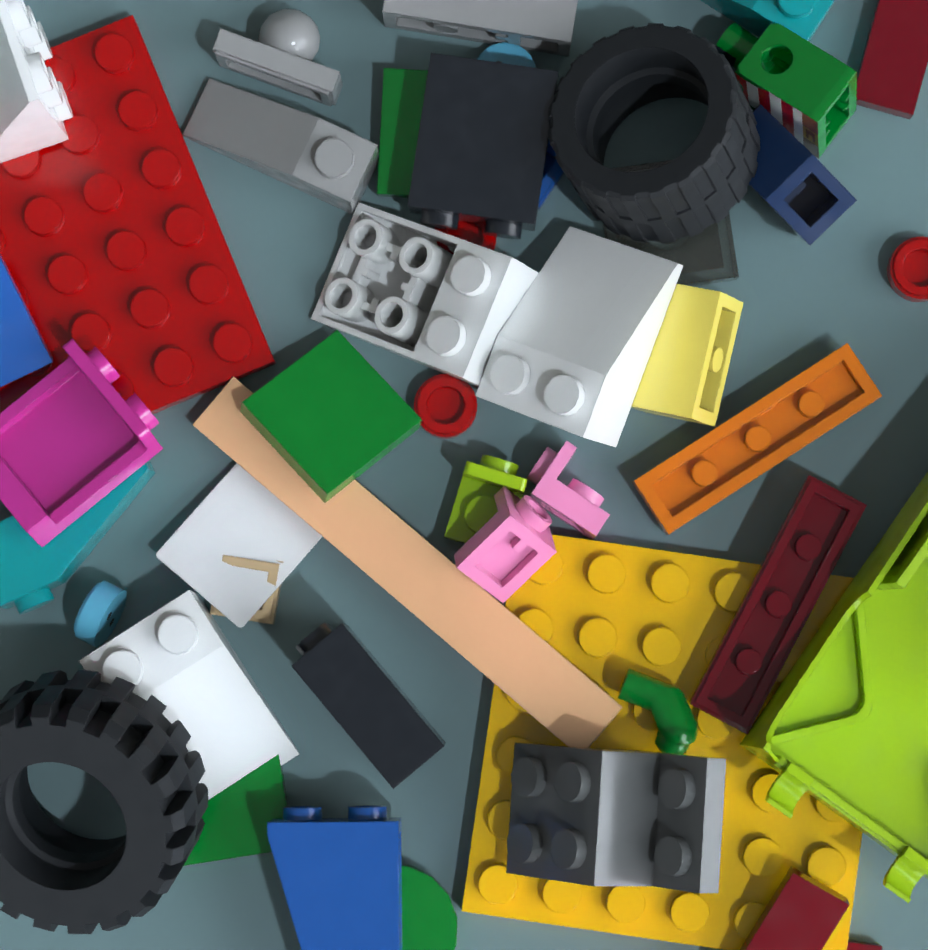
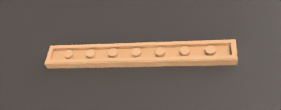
M233 376L194 422L193 426L568 747L589 748L623 707L485 589L456 568V565L358 481H352L324 503L240 412L242 402L250 397L253 392Z

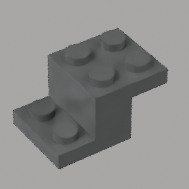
M515 743L511 773L512 791L509 834L507 837L506 873L588 886H653L693 893H719L726 759L640 750L577 748L535 743Z

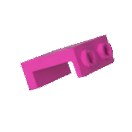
M73 339L62 346L69 355L68 358L0 413V500L23 529L42 548L163 449L151 433V430L159 424L151 411L135 393L127 400H124L111 385L120 375L96 347L85 354Z

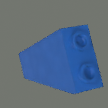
M378 805L348 806V818H322L321 806L283 807V819H272L267 822V837L301 950H402L401 817L387 818V806Z

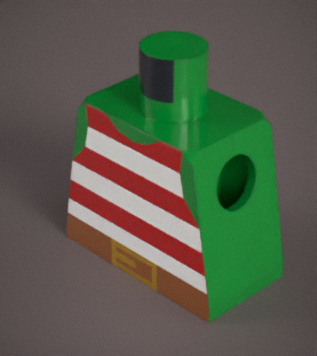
M733 23L725 30L715 46L718 53L723 54L730 66L736 70L735 76L751 109L754 110L761 104L818 159L856 111L857 71L779 23H771L760 38H757L737 23Z

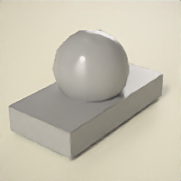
M281 9L269 15L259 29L258 42L220 28L213 46V51L220 67L330 107L336 105L343 87L340 71L312 62L319 50L320 34L318 26L312 18L300 10Z

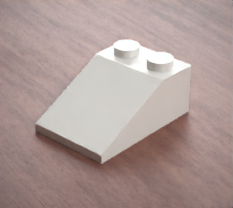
M570 226L497 335L475 396L580 437L616 447L683 265Z
M191 590L186 591L79 660L85 670L101 673V682L111 684L116 677L135 684L133 693L146 701L152 694L167 706L162 714L171 724L177 720L182 722L191 735L190 740L186 744L188 752L196 750L201 755L205 773L199 783H204L208 788V800L279 754L282 766L300 754L199 594Z

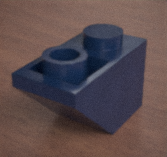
M759 104L752 112L757 121L756 129L760 136V151H758L757 171L755 177L751 178L749 185L803 241L811 245L857 200L800 141Z

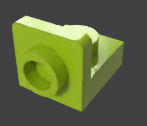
M482 454L480 464L466 461L444 538L465 544L498 512L494 495L503 486L521 499L528 480L516 476L519 465Z

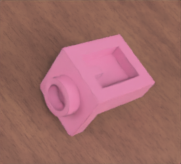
M566 441L558 453L547 447L527 477L528 480L537 485L530 497L541 504L545 510L593 540L610 516L609 513L599 508L605 499L577 479L573 478L568 486L557 480L577 449L576 446Z
M503 486L494 495L498 512L454 554L456 568L502 603L514 594L557 552L549 527L552 519L548 512L532 497L525 495L520 499Z

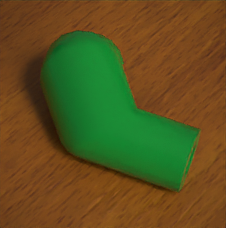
M628 669L618 698L652 712L658 728L655 744L662 753L685 754L690 744L697 738L698 724L683 691L673 685Z

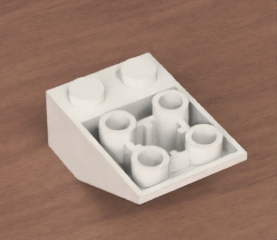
M0 0V163L69 140L63 121L73 118L62 83L56 81L51 67H46L44 62L53 58L44 29L40 21L36 22L30 6H25L24 0Z
M358 202L311 319L479 387L497 335L527 292L538 272L508 255ZM437 241L447 245L454 254L437 246Z

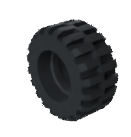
M58 670L43 673L35 683L28 680L21 682L11 688L0 700V901L3 903L0 910L11 917L18 919L20 914L34 919L33 927L52 932L55 931L58 925L67 926L68 934H92L98 923H100L102 930L105 931L126 926L132 916L142 917L157 905L162 894L169 891L197 844L205 825L202 816L208 808V788L204 783H199L205 773L201 755L196 750L188 752L186 744L190 740L191 735L182 722L177 720L171 724L162 714L167 706L152 694L146 701L133 693L135 684L116 677L111 684L101 682V673L88 670H78L73 678L68 680L66 672ZM43 762L63 763L77 767L94 776L112 793L119 804L125 820L126 835L113 839H89L72 834L58 826L37 804L30 789L27 766Z

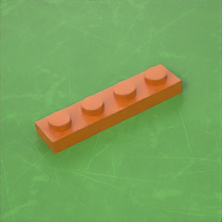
M846 343L632 483L668 536L882 397V394L849 344Z

